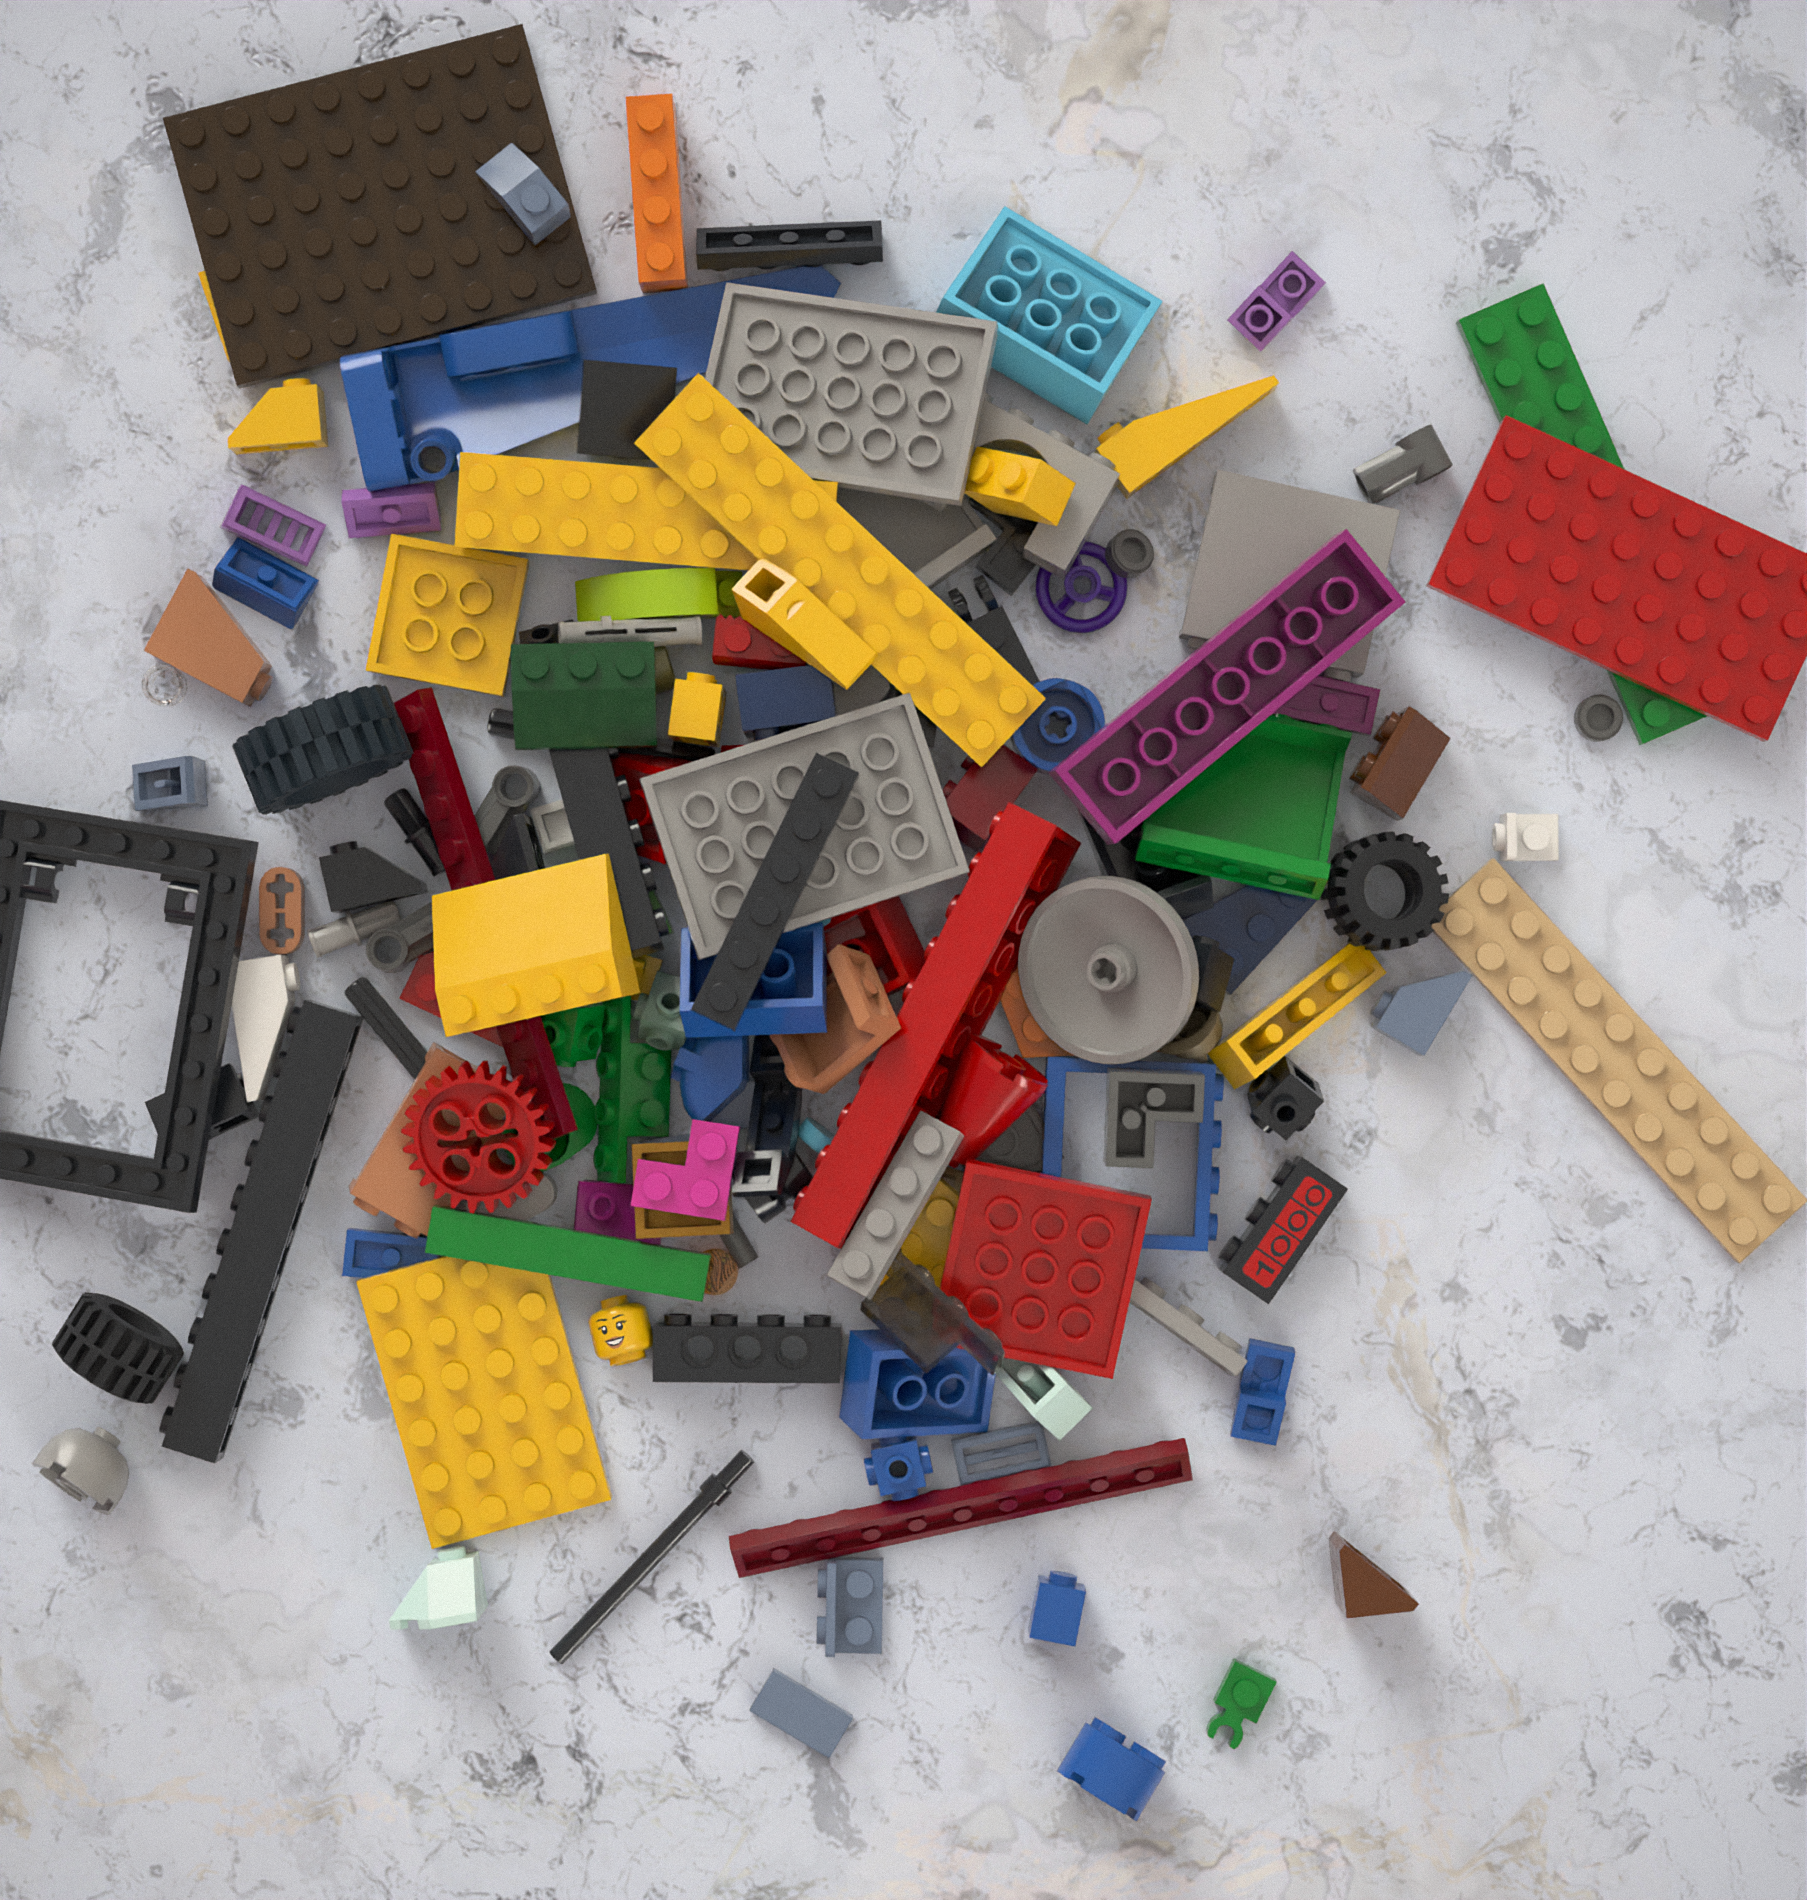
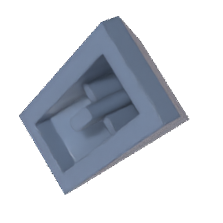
M181 756L132 765L135 811L208 806L205 760L194 756Z

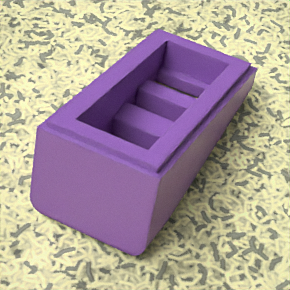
M241 484L235 493L220 528L307 567L326 524ZM248 501L256 504V507L247 527L238 522ZM267 509L274 512L264 535L256 532V529ZM285 517L290 519L291 522L282 542L279 543L274 541L273 538L282 518ZM301 524L309 529L299 550L296 551L291 549L290 546Z

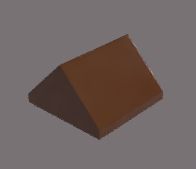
M1334 1531L1328 1539L1335 1602L1346 1618L1411 1612L1416 1609L1419 1603L1404 1586Z

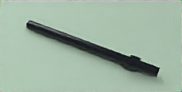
M740 1450L717 1475L712 1473L699 1487L701 1492L549 1651L557 1662L564 1664L715 1504L720 1506L731 1495L732 1491L730 1488L755 1463L746 1452Z

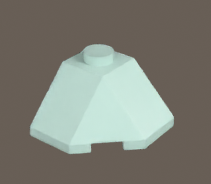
M465 1546L450 1547L437 1551L438 1558L432 1559L389 1619L390 1630L408 1628L407 1621L417 1620L419 1629H435L478 1621L488 1606L479 1551L466 1553Z

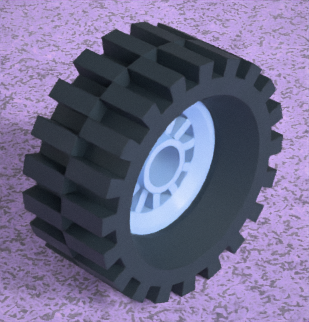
M373 685L369 688L367 686L358 687L352 692L346 690L336 693L328 699L324 697L312 701V704L303 708L299 706L288 711V714L284 716L274 717L266 721L264 726L251 729L247 735L239 737L236 740L237 742L232 745L258 812L263 815L271 812L273 814L281 813L288 808L290 811L300 808L304 804H313L322 801L328 796L346 792L345 790L351 787L361 786L369 782L368 780L371 778L380 777L388 773L389 769L397 768L403 764V761L409 760L412 757L411 754H414L389 690L385 685L382 687L381 685Z

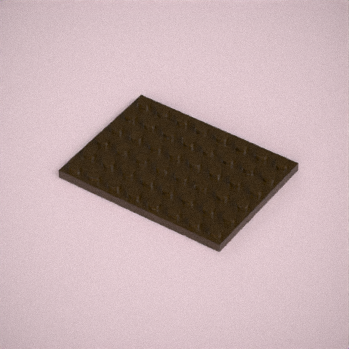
M523 24L163 117L233 375L239 389L339 363L340 357L344 355L422 341L441 334L467 329L597 294ZM511 143L540 168L569 204L571 217L536 245L530 241L475 172Z

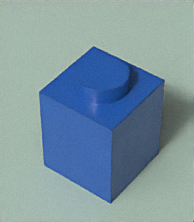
M1050 1571L1049 1577L1038 1575L1028 1626L1029 1638L1076 1646L1086 1595L1084 1584L1077 1583L1076 1575L1061 1571Z

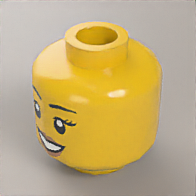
M627 1295L600 1301L602 1310L593 1313L588 1320L597 1357L602 1360H609L611 1367L647 1358L645 1351L653 1346V1332L646 1306L638 1302L629 1303Z

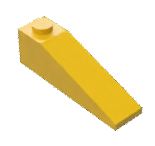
M1274 375L1136 419L1124 428L1120 422H1117L1097 438L1101 445L1096 448L1095 453L1104 456L1115 464L1114 471L1120 473L1117 487L1124 497L1128 499L1275 391L1279 381Z
M1348 943L1235 1029L1207 1054L1235 1090L1256 1079L1387 972L1372 952L1365 950V946L1355 947Z

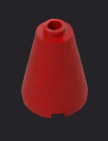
M974 1033L965 1042L938 1118L939 1121L964 1135L948 1164L953 1168H958L959 1164L965 1165L966 1159L976 1160L1045 1093L1048 1087L1047 1078L1025 1059L1017 1054L1011 1057L1005 1052L1000 1051L1002 1048L1001 1044Z

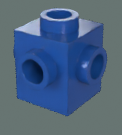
M917 1436L878 1438L879 1442L871 1444L872 1457L864 1458L869 1486L878 1485L880 1496L890 1494L892 1501L918 1496V1488L926 1487L925 1474L933 1473L928 1445L919 1447ZM901 1460L906 1463L908 1470L904 1475L894 1476L889 1470L891 1463Z

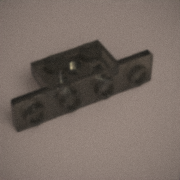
M900 1248L886 1273L890 1278L877 1288L871 1300L865 1298L861 1302L860 1310L926 1374L960 1344L989 1373L994 1375L1001 1368L1005 1354L1000 1339L990 1329L981 1328L969 1317L964 1304L954 1296L948 1297L935 1285V1280L931 1273L920 1264L914 1265L902 1253Z

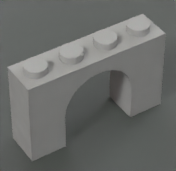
M985 393L973 454L977 446L997 451H1018L1032 458L1043 460L1076 483L1058 525L1053 526L1038 522L1023 552V558L1064 580L1115 491L1120 473L1114 471L1115 464L1104 456L1091 452L1090 456L1081 453L1073 448L1075 443L1064 434L1055 430H1050L1049 434L1032 426L1034 420L1027 414L1015 408H1009L1007 412L992 404L993 398L988 393ZM920 500L940 512H943L947 505Z

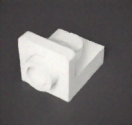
M1505 813L1500 815V823H1494L1492 829V846L1494 851H1500V861H1558V814Z

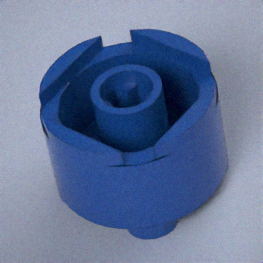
M1050 678L1033 685L1046 699L1011 736L1016 753L1037 768L1039 773L1049 774V771L1105 726L1104 712L1096 696L1081 684L1061 678ZM1055 715L1058 721L1066 719L1069 723V726L1064 730V738L1059 739L1055 733L1048 735L1045 731L1050 724V716Z
M1095 1717L1091 1724L1085 1722L1058 1767L1057 1772L1067 1779L1075 1781L1084 1790L1137 1821L1166 1773L1161 1770L1166 1761L1135 1741L1129 1749L1122 1744L1126 1736Z

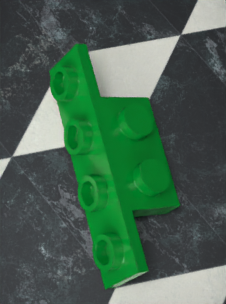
M631 996L602 1002V1004L606 1005L601 1030L603 1037L601 1052L596 1060V1072L600 1078L599 1099L595 1105V1120L598 1124V1145L593 1154L597 1181L626 1183L627 1136L669 1137L671 1050H659L647 1043H630Z

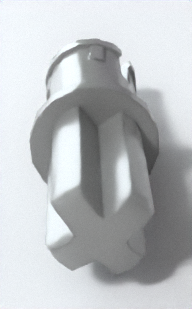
M387 901L355 914L347 911L345 912V917L313 929H308L307 932L317 958L322 955L354 943L361 946L363 945V939L372 936L376 931L389 928L402 919L394 901Z

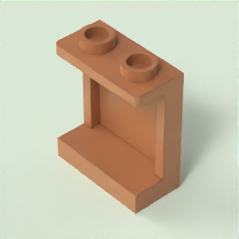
M840 944L826 955L833 971L827 977V1033L770 1035L772 1042L777 1046L785 1065L784 1072L788 1080L798 1088L808 1089L821 1094L827 1093L901 1029L870 955Z

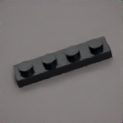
M881 220L697 228V270L727 271L732 268L758 267L760 269H773L778 266L804 265L806 267H819L824 264L850 263L853 265H866L870 262H883Z

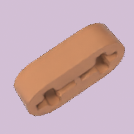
M275 867L265 872L259 885L260 940L265 949L279 955L292 954L298 950L305 936L304 882L299 873L285 867ZM285 874V881L293 883L294 889L293 892L285 894V908H279V895L271 892L270 886L271 884L278 883L279 875ZM285 913V927L294 931V937L286 939L285 947H279V941L271 939L270 936L271 930L279 928V914Z

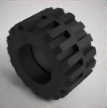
M1382 832L1350 842L1343 847V852L1334 855L1330 861L1333 867L1329 870L1328 887L1323 890L1321 900H1328L1330 908L1323 911L1327 920L1335 919L1337 925L1333 929L1339 936L1346 934L1349 937L1347 942L1355 947L1365 946V950L1388 951L1418 943V939L1428 937L1434 931L1431 927L1432 924L1441 922L1445 914L1439 910L1440 905L1448 904L1449 893H1442L1441 885L1448 884L1449 882L1447 873L1439 875L1436 867L1443 863L1438 855L1430 857L1427 854L1431 847L1425 842L1414 843V836L1406 833L1395 835V832ZM1376 865H1384L1394 870L1404 885V904L1401 911L1393 919H1384L1375 914L1368 906L1364 896L1365 879L1369 871Z
M85 1292V1294L81 1295L52 1342V1346L61 1360L85 1380L114 1396L144 1404L154 1403L184 1355L183 1348L177 1339L157 1321L118 1299Z

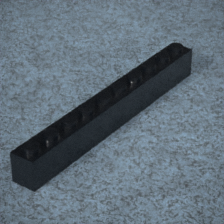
M304 1000L302 1007L295 1006L292 1011L287 1033L293 1034L288 1051L281 1050L274 1066L273 1077L278 1078V1083L274 1095H267L260 1110L259 1121L264 1123L259 1141L255 1139L251 1141L245 1157L244 1165L250 1167L245 1185L238 1184L231 1201L230 1210L235 1211L236 1214L231 1229L224 1228L217 1245L216 1254L222 1256L217 1274L211 1272L204 1285L202 1299L208 1300L203 1317L195 1318L189 1332L188 1343L194 1346L189 1361L181 1362L175 1376L173 1387L179 1389V1393L174 1407L168 1405L163 1414L159 1432L164 1433L165 1436L161 1447L211 1463H216L224 1458L364 1019L360 1015L313 1000Z

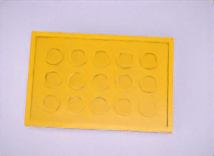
M441 1256L367 1278H360L356 1281L432 1549L612 1499L611 1489L551 1275Z

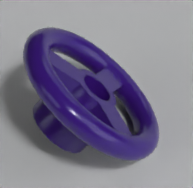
M1088 541L1084 543L1065 577V594L1055 604L1049 592V582L1052 573L1041 567L1039 568L1035 582L1036 598L1044 615L1057 627L1073 633H1090L1110 624L1121 612L1127 597V578L1118 576L1110 569L1105 558V547ZM1080 555H1087L1100 560L1110 571L1114 588L1101 585V578L1098 572L1090 566L1083 565ZM1080 578L1086 579L1090 583V591L1085 594L1077 593L1073 587L1074 581ZM1095 598L1110 602L1103 612L1089 619H1074L1065 615L1075 603L1086 604Z

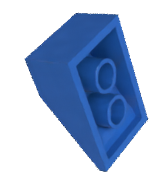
M900 1329L850 1330L839 1418L861 1439L988 1432L998 1356L929 1343L930 1333Z

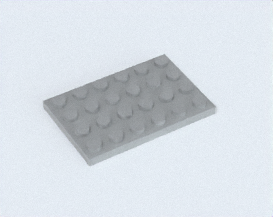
M726 282L705 379L815 481L838 482V487L962 506L998 336V323L991 320Z
M910 693L640 778L639 781L699 961L718 954L816 753L859 772V778L783 933L970 872Z

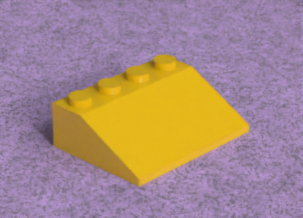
M609 854L432 896L435 992L446 1037L640 993Z

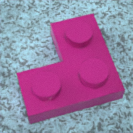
M692 1119L685 1166L638 1159L631 1206L725 1221L740 1127Z

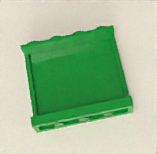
M1285 714L1270 715L1142 822L1135 860L1319 900L1329 876L1331 863H1327L1345 753L1351 741L1352 733L1339 730L1330 724L1314 725L1296 721Z

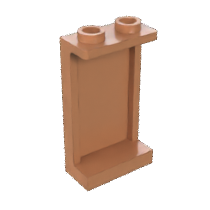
M435 1042L432 1043L424 1057L425 1064L356 1179L353 1178L348 1186L350 1194L355 1196L353 1203L374 1216H377L380 1210L396 1219L393 1225L397 1229L416 1239L420 1233L428 1236L432 1207L434 1205L451 1207V1194L446 1192L436 1200L433 1198L437 1188L434 1182L422 1187L419 1185L421 1179L426 1174L424 1170L409 1169L417 1155L405 1153L402 1148L414 1138L402 1134L401 1129L407 1123L414 1121L409 1119L404 1113L410 1105H418L412 1097L420 1088L427 1090L425 1082L432 1075L441 1080L440 1073L447 1066L452 1067L458 1075L459 1066L464 1061H467ZM470 1063L473 1072L475 1073L478 1067ZM487 1103L489 1113L494 1118L503 1120L506 1115L504 1109L496 1103ZM449 1109L442 1110L444 1120L448 1124L460 1126L459 1116L454 1111ZM475 1130L468 1137L477 1136ZM480 1137L482 1144H484L489 1137ZM439 1139L441 1145H451L456 1142V1140L445 1141ZM452 1155V1161L458 1169L470 1170V1165L463 1156Z

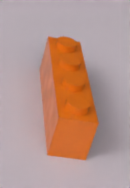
M670 93L626 97L638 282L642 293L668 292L688 288L676 107L673 95Z

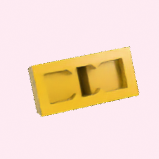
M687 672L686 680L675 679L668 736L673 741L720 747L727 692L723 685L717 684L718 680H715L714 675Z

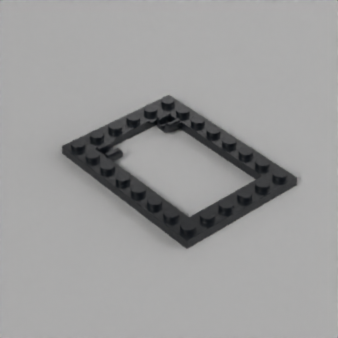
M0 800V1053L26 899L57 904L59 890L55 888L54 882L56 874L59 871H63L64 865L76 867L77 860L160 873V881L170 882L164 906L165 922L193 926L154 1157L0 1130V1179L180 1212L197 1213L259 842ZM32 867H37L34 886L29 885ZM188 893L198 894L195 912H189L185 909V900Z

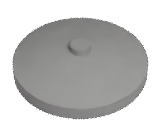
M1094 876L1066 885L1048 896L1036 908L1021 938L1018 955V973L1021 990L1028 1009L1037 1024L1051 1040L1067 1052L1081 1059L1101 1064H1124L1145 1058L1172 1041L1182 1030L1192 1013L1199 985V965L1193 940L1175 909L1155 891L1136 881L1116 876Z

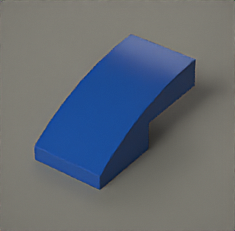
M1249 1338L1245 1359L1248 1362L1241 1372L1230 1437L1276 1446L1286 1406V1391L1295 1358L1294 1347Z

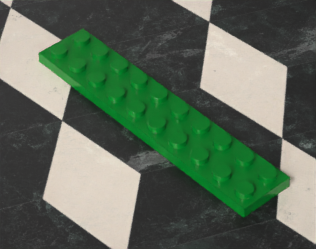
M1544 283L1472 313L1456 322L1499 424L1503 417L1507 415L1624 469ZM1607 670L1639 745L1707 717L1700 712Z

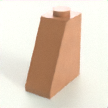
M187 568L144 651L251 707L255 699L261 701L267 693L273 679L272 676L268 675L272 665L207 580Z

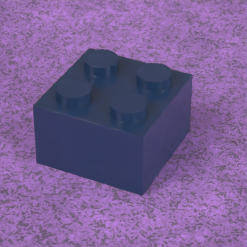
M811 665L735 675L742 731L746 738L754 737L755 742L837 716L832 679Z

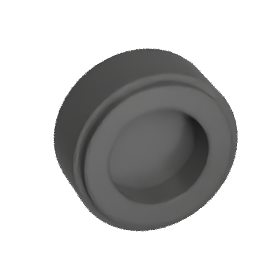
M1126 529L1119 532L1108 542L1105 549V558L1108 566L1115 574L1123 578H1135L1151 566L1154 559V550L1150 540L1143 533L1134 529Z
M1602 694L1584 699L1578 705L1574 714V724L1579 734L1593 742H1601L1612 738L1619 732L1623 723V712L1618 702Z

